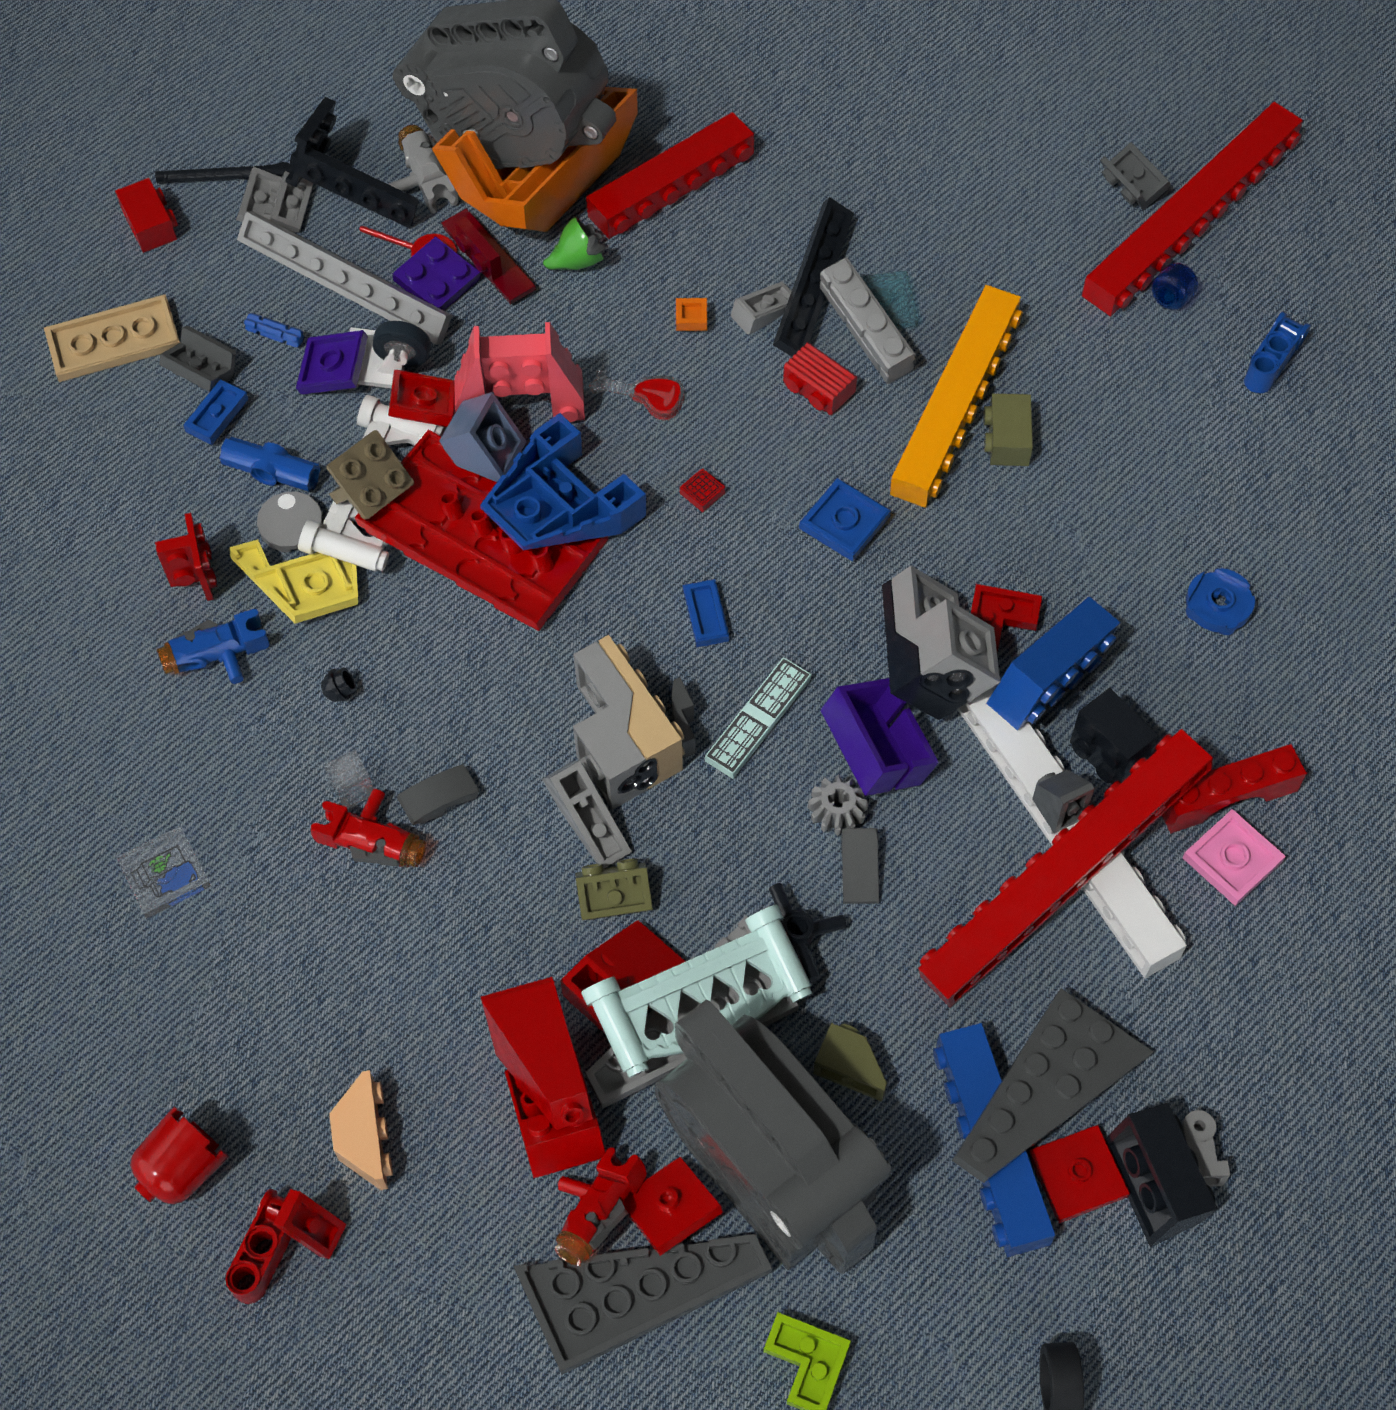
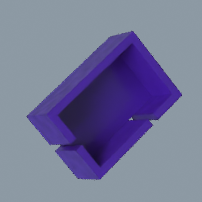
M889 678L838 686L820 710L865 796L889 792L893 787L895 790L919 786L939 763L910 708L904 709L892 726L888 727L907 703L890 693Z

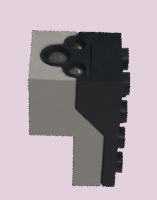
M909 566L893 577L892 580L882 585L889 687L892 695L940 720L1000 683L994 627L959 607L958 593L913 566Z

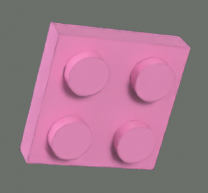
M1231 809L1184 853L1182 858L1236 906L1284 861L1286 856L1238 813Z

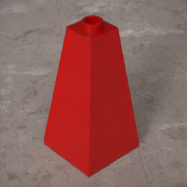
M553 977L481 996L496 1056L552 1126L558 1130L592 1120L593 1117L587 1092Z

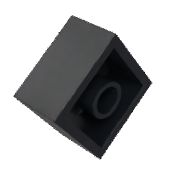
M1109 687L1079 711L1070 743L1074 752L1080 758L1087 759L1096 768L1098 776L1104 782L1113 784L1116 781L1122 783L1131 775L1130 769L1138 760L1143 757L1148 759L1152 756L1159 735Z

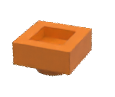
M676 298V331H707V298Z

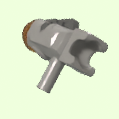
M417 125L404 127L399 132L398 145L405 154L406 167L411 168L412 172L409 173L410 176L391 182L389 185L401 191L419 186L424 201L432 214L437 212L435 203L438 199L446 198L452 206H456L458 204L457 191L432 151V148L436 145L435 142Z

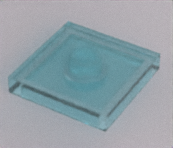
M907 271L861 276L897 329L918 327V316Z

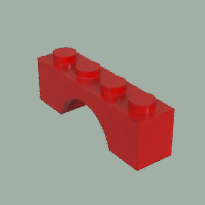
M1292 744L1210 770L1164 812L1162 817L1171 834L1201 824L1218 810L1240 800L1259 797L1268 802L1298 792L1307 773Z

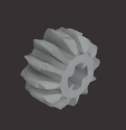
M838 774L835 777V782L831 783L824 777L821 781V787L814 786L811 796L813 798L808 801V809L813 812L811 814L813 823L822 822L821 830L823 833L832 827L838 836L841 834V828H855V823L862 824L864 822L865 814L863 812L868 809V801L863 799L864 793L861 788H854L855 781L853 778L843 783L842 778ZM839 803L842 804V806L835 807L834 804Z

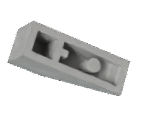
M580 760L572 761L542 779L557 807L596 864H603V868H606L632 852Z

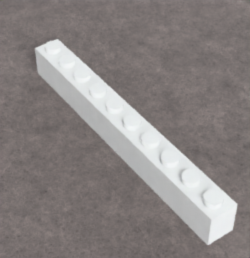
M995 685L957 710L1053 846L1052 840L1059 832L1053 833L1032 798L1040 778L1052 772L1055 774L1065 771L1061 760L1057 756H1052L1046 748L1045 739L1038 729H1033L1029 722H1027L1017 731L986 704L997 687ZM1075 823V824H1073V825L1067 827V829L1070 830V829H1071L1072 827H1074L1077 823ZM1122 851L1082 889L1144 978H1147L1181 959L1187 946L1186 939L1182 930L1177 925L1171 924L1165 915L1162 902L1158 897L1152 896L1144 886L1145 882L1142 874L1136 867L1130 866L1124 857V851Z

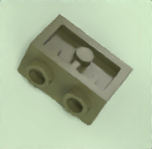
M637 858L617 861V866L603 868V864H590L581 867L582 872L575 873L582 920L653 910L647 867L645 863H638Z

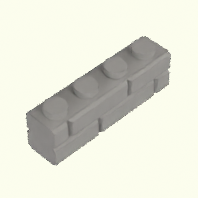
M843 258L820 272V289L842 321L846 322L847 328L874 367L880 370V375L886 384H890L914 369L915 353L849 259Z

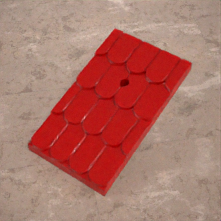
M428 429L401 461V464L413 479L414 484L369 519L364 520L358 513L355 516L358 526L364 528L368 534L403 551L405 556L455 581L457 586L493 604L494 608L540 631L547 622V619L550 618L563 601L564 596L569 593L582 573L585 572L597 556L599 550L609 540L608 536L522 550L480 507V504L497 482L456 466L439 442L441 436Z

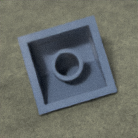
M493 392L462 401L439 440L445 452L451 457L456 466L495 482L502 475H506L513 465L514 458L519 452L521 453L527 442Z

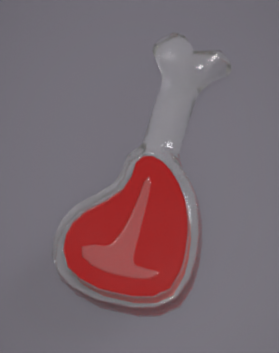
M599 370L596 372V379L589 383V390L593 394L609 391L629 396L634 402L644 405L652 417L661 421L675 418L682 408L685 397L682 382L669 376H649L630 384L612 380L605 375L604 370Z

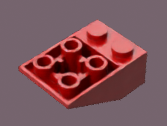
M637 920L583 957L560 980L563 997L605 1033L593 1006H587L581 994L583 990L614 976L620 989L623 990L686 961Z
M578 1058L577 1062L587 1092L593 1119L558 1130L552 1126L508 1070L504 1071L533 1178L599 1160L605 1153L599 1124Z

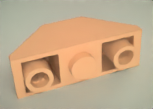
M370 1070L362 1071L329 1113L333 1150L341 1163L378 1189L384 1190L388 1189L386 1176L393 1175L390 1153L383 1152L382 1140L388 1139L387 1123L385 1117L379 1118L378 1104H384L381 1082H375Z

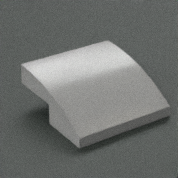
M253 166L236 220L243 222L246 211H253L291 232L299 233L313 183L303 178L298 186L294 187L285 182L289 172L285 171L283 176L279 177Z

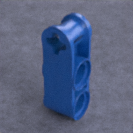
M1282 311L1251 358L1244 378V384L1247 389L1254 393L1268 392L1295 351L1299 350L1311 325L1307 323L1302 325L1288 318L1287 313Z

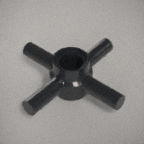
M781 883L774 884L769 888L774 904H778L784 917L781 923L810 983H814L820 979V975L808 947L815 935L845 929V917L838 915L813 921L806 912L792 910L783 885ZM789 930L795 931L799 935H794Z

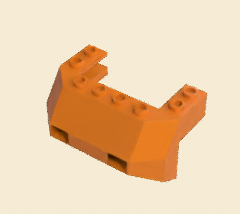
M606 87L601 101L614 110L617 118L600 144L568 146L560 158L550 165L496 169L475 131H466L459 138L455 129H451L432 148V151L462 200L500 226L547 232L620 156L638 113L637 89Z

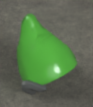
M573 218L565 226L553 252L548 258L544 259V267L550 270H579L604 260L603 250L605 246L599 242L602 235L595 232L592 224L584 225L579 218Z

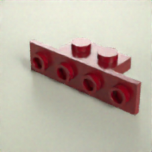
M467 208L441 222L442 227L456 242L459 249L472 260L477 270L487 277L510 305L536 290L532 281Z

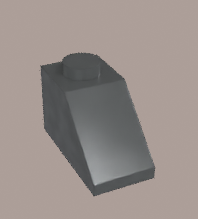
M1069 770L1058 774L1052 772L1038 780L1032 800L1055 834L1079 822L1078 817L1089 806L1095 788L1091 782Z

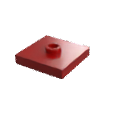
M394 370L388 416L448 427L455 410V380Z
M1098 1125L1036 1147L1028 1152L1030 1161L1058 1224L1128 1198L1130 1194Z
M681 1157L643 1181L635 1195L629 1193L623 1203L627 1215L659 1256L723 1213L720 1204Z

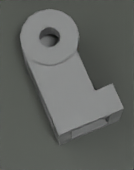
M1195 1110L1186 1115L1182 1123V1133L1189 1148L1197 1156L1199 1170L1206 1184L1210 1187L1224 1186L1230 1177L1228 1160L1217 1161L1213 1139L1216 1132L1215 1120L1209 1113Z

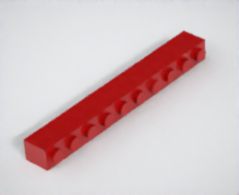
M1274 101L1086 276L1082 297L1110 317L1119 308L1125 309L1138 290H1145L1158 271L1160 273L1164 272L1177 253L1179 255L1183 254L1196 235L1198 237L1202 236L1214 218H1221L1233 200L1239 201L1251 183H1258L1269 166L1274 167L1277 165L1283 153L1288 148L1292 150L1298 144L1302 136L1299 132L1303 120Z
M1180 729L1174 736L1171 734L1166 735L1155 748L1157 751L1150 758L1146 759L1143 757L1138 760L1130 769L1131 775L1122 783L1120 781L1114 782L1104 793L1105 798L1096 807L1091 804L1085 808L1078 817L1079 822L1070 830L1067 828L1061 830L1052 840V847L1044 854L1041 852L1036 853L1025 866L1027 869L1019 877L1011 876L1000 887L999 891L1001 893L991 902L989 900L983 901L974 910V917L965 926L959 924L954 927L946 937L948 941L938 950L932 948L921 958V966L918 967V971L923 981L951 1008L1212 769L1213 757L1183 729Z

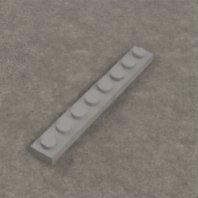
M246 211L237 237L238 241L390 321H403L419 327L429 336L430 341L436 345L443 343L452 318L451 314L253 211Z

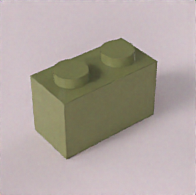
M992 393L990 406L984 407L983 416L984 425L989 426V433H985L984 452H990V465L1029 466L1033 449L1031 394Z

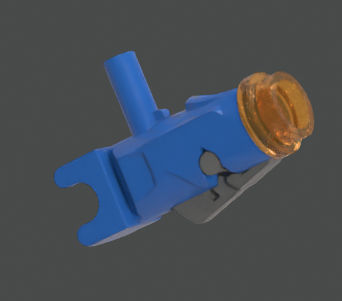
M251 609L234 615L235 620L220 625L211 620H206L193 629L185 631L165 642L163 647L157 648L165 674L174 672L176 675L184 671L201 669L206 667L208 663L219 660L220 663L224 662L232 684L242 682L244 677L235 654L246 651V654L249 655L267 649L270 645L265 630L253 631L262 626L258 610Z

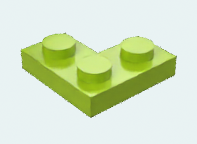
M777 1312L764 1347V1353L799 1366L786 1404L800 1410H827L851 1341Z

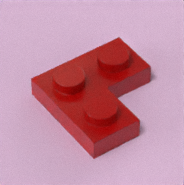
M976 584L971 614L994 627L996 650L998 652L1003 625L1036 631L1042 596Z

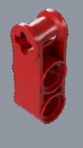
M271 1188L267 1190L261 1199L256 1216L225 1277L226 1285L238 1301L245 1304L256 1303L264 1296L292 1237L273 1225L285 1198L278 1196V1192ZM265 1239L273 1240L272 1247L268 1252L264 1254L255 1253L259 1242ZM249 1274L255 1275V1281L250 1288L246 1290L238 1289V1283L242 1277Z

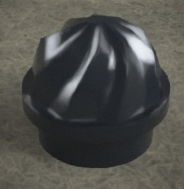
M344 667L339 670L331 669L321 682L323 695L333 702L348 700L357 689L353 676Z

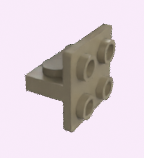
M377 430L370 432L326 465L327 470L339 485V487L329 493L333 501L337 505L348 500L364 520L369 519L414 484L413 479Z

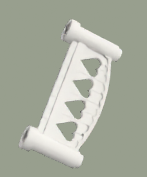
M370 395L364 397L357 417V425L367 428L364 437L370 432L377 430L388 445L410 443L415 446L428 429L441 437L445 430V427L388 416L389 406L380 403L379 398ZM348 500L337 505L333 501L323 524L308 519L302 529L298 543L299 551L311 555L314 552H318L375 572L377 570L384 571L389 558V552L384 551V548L388 545L386 542L374 536H364L351 522L355 520L358 512Z

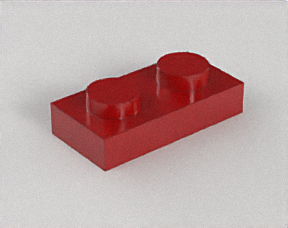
M290 1189L273 1222L274 1226L313 1253L327 1259L331 1258L347 1225L308 1196L293 1189Z

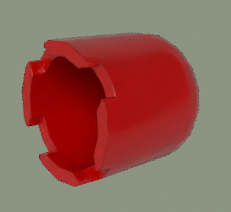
M176 1106L166 1114L139 1145L131 1158L130 1166L132 1173L139 1181L134 1188L149 1202H152L156 1197L167 1204L182 1203L229 1157L221 1149L217 1153L215 1152L220 1145L194 1121L190 1123L185 1117L180 1120L179 1118L184 1113Z

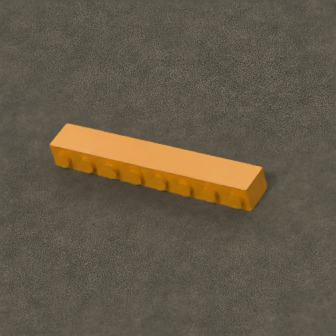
M985 285L892 475L891 496L924 508L927 507L931 497L937 498L943 483L940 477L943 472L948 473L955 457L952 452L955 447L960 448L966 435L964 427L966 423L972 424L978 406L975 404L978 398L983 400L989 387L987 379L989 375L995 376L1001 361V358L998 357L1000 351H1007L1012 338V334H1010L1011 328L1017 329L1023 315V311L1019 310L1021 296Z

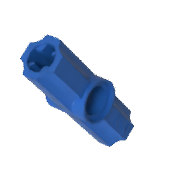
M231 436L229 439L226 438L221 446L219 457L221 464L248 472L257 481L265 485L273 486L280 482L309 492L311 489H315L319 481L320 466L318 463L289 455L288 451L278 444L267 442L260 446Z

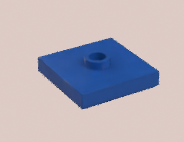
M837 478L799 522V529L853 562L890 518L891 510Z

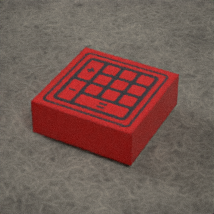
M703 468L679 487L680 494L702 513L725 494V486Z

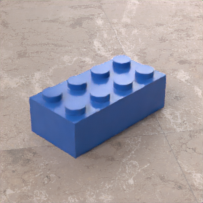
M1090 596L1087 597L1011 662L986 704L1017 731L1028 721L1034 724L1045 712L1047 704L1053 707L1065 694L1064 689L1066 687L1072 690L1084 677L1083 672L1085 670L1091 673L1101 663L1103 658L1099 654L1106 652L1115 642L1116 637L1113 633L1121 622Z

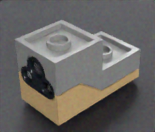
M607 635L598 640L599 643L596 641L573 654L577 687L595 712L594 715L574 725L573 732L577 759L581 761L586 772L613 810L682 771V756L685 755L682 747L684 734L675 721L670 723L665 716L666 710L662 701L657 695L651 696L647 690V681L639 669L634 671L628 663L630 659L625 648L620 643L616 645L612 638Z

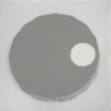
M283 492L272 496L262 505L257 516V527L262 540L270 548L280 552H291L292 549L298 548L299 538L306 521L311 519L323 524V516L318 503L309 495L300 492Z

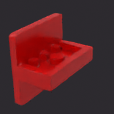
M186 513L184 515L188 535L155 542L156 552L171 587L189 586L194 582L200 581L207 601L214 600L212 588L218 587L214 569L210 565V560L212 559L210 545L205 538L202 523L195 524L192 513Z

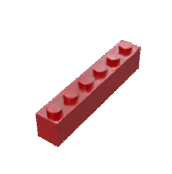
M731 112L586 196L588 217L608 239L617 234L624 233L629 227L651 217L661 208L675 203L680 197L690 191L699 189L707 181L716 176H721L736 164L748 160L754 154V133Z

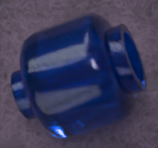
M1181 263L1170 264L1153 281V297L1162 307L1177 310L1185 306L1197 292L1199 284L1197 276L1187 265Z

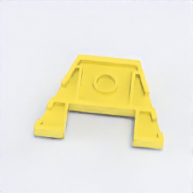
M258 539L229 547L231 559L294 624L358 605L357 568L354 564L316 552L312 555L309 554L270 566Z

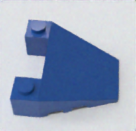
M561 413L534 431L529 438V444L522 453L519 452L514 458L512 467L506 475L500 477L480 504L481 509L522 550L622 534L646 516V493L625 474H622L605 488L594 494L567 468L569 464L582 456L581 432Z

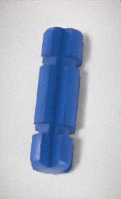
M249 313L244 321L247 331L255 334L260 332L261 336L281 343L287 341V345L296 348L300 347L304 340L301 329L292 326L288 329L286 324L266 317L262 320V316L254 313Z

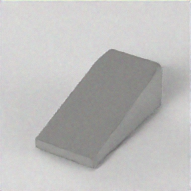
M781 281L737 298L731 311V317L746 334L756 332L784 314L792 291Z

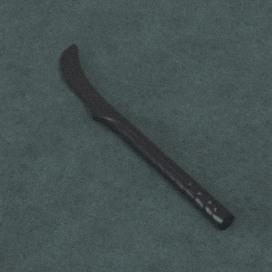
M287 162L254 166L277 176H283L285 171L290 173L292 165ZM253 166L156 171L155 178L156 183L248 179Z

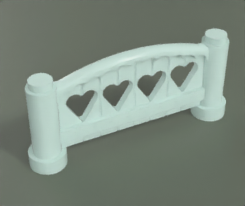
M778 904L767 907L745 919L751 933L623 990L620 989L614 976L604 979L581 992L587 1006H593L623 1073L626 1072L628 1077L632 1078L649 1069L647 1062L651 1058L683 1054L675 1038V1023L678 1021L680 994L683 992L700 1004L705 1000L711 1002L713 977L734 989L739 995L737 1003H726L724 1009L719 1010L730 1024H733L743 1015H748L758 1020L785 997H790L792 1002L796 1003L813 994L810 989L812 985L781 923L784 917ZM746 963L770 978V988H759L755 995L745 993L743 984ZM648 1006L673 1023V1031L671 1033L665 1034L661 1032L656 1040H650L646 1037L645 1024Z

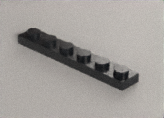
M830 197L822 204L773 342L775 347L791 357L798 350H801L806 342H810L825 299V295L820 289V272L838 261L854 212Z

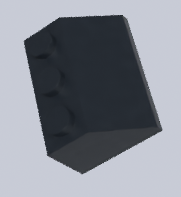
M1169 1103L1128 1114L1105 1139L1130 1193L1128 1196L1129 1202L1150 1247L1204 1222L1218 1209L1215 1204L1214 1192L1206 1184L1199 1170L1197 1156L1189 1148L1182 1133L1181 1122L1173 1114Z

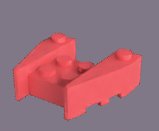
M545 322V333L481 337L479 326L473 327L468 341V349L466 354H463L460 370L455 375V412L462 401L493 392L497 397L550 393L553 417L561 413L570 423L585 420L582 369L578 364H574L568 348H564L559 342V335L550 322Z

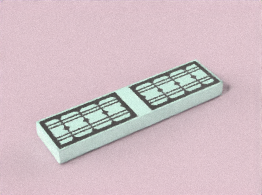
M783 657L705 755V762L734 779L810 682L811 674Z

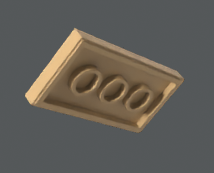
M166 294L44 327L59 382L156 356L180 343Z

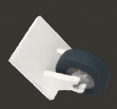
M387 321L380 324L376 330L350 328L349 332L364 330L368 336L358 380L359 385L391 389L394 370L404 371L405 367L420 366L429 356L431 348L429 336L422 329L411 323Z

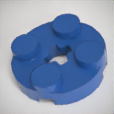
M1215 569V572L1204 574V571L1198 574L1189 585L1185 599L1187 606L1186 615L1204 629L1219 632L1222 635H1231L1236 629L1248 622L1253 612L1255 596H1252L1249 590L1250 584L1243 576L1229 569ZM1220 595L1224 596L1227 605H1217L1212 600V597L1217 599Z

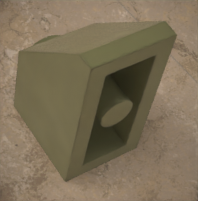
M831 1023L814 1062L813 1074L882 1102L887 1082L867 1038L860 1035V1031L853 1026L847 1024H840L838 1026Z

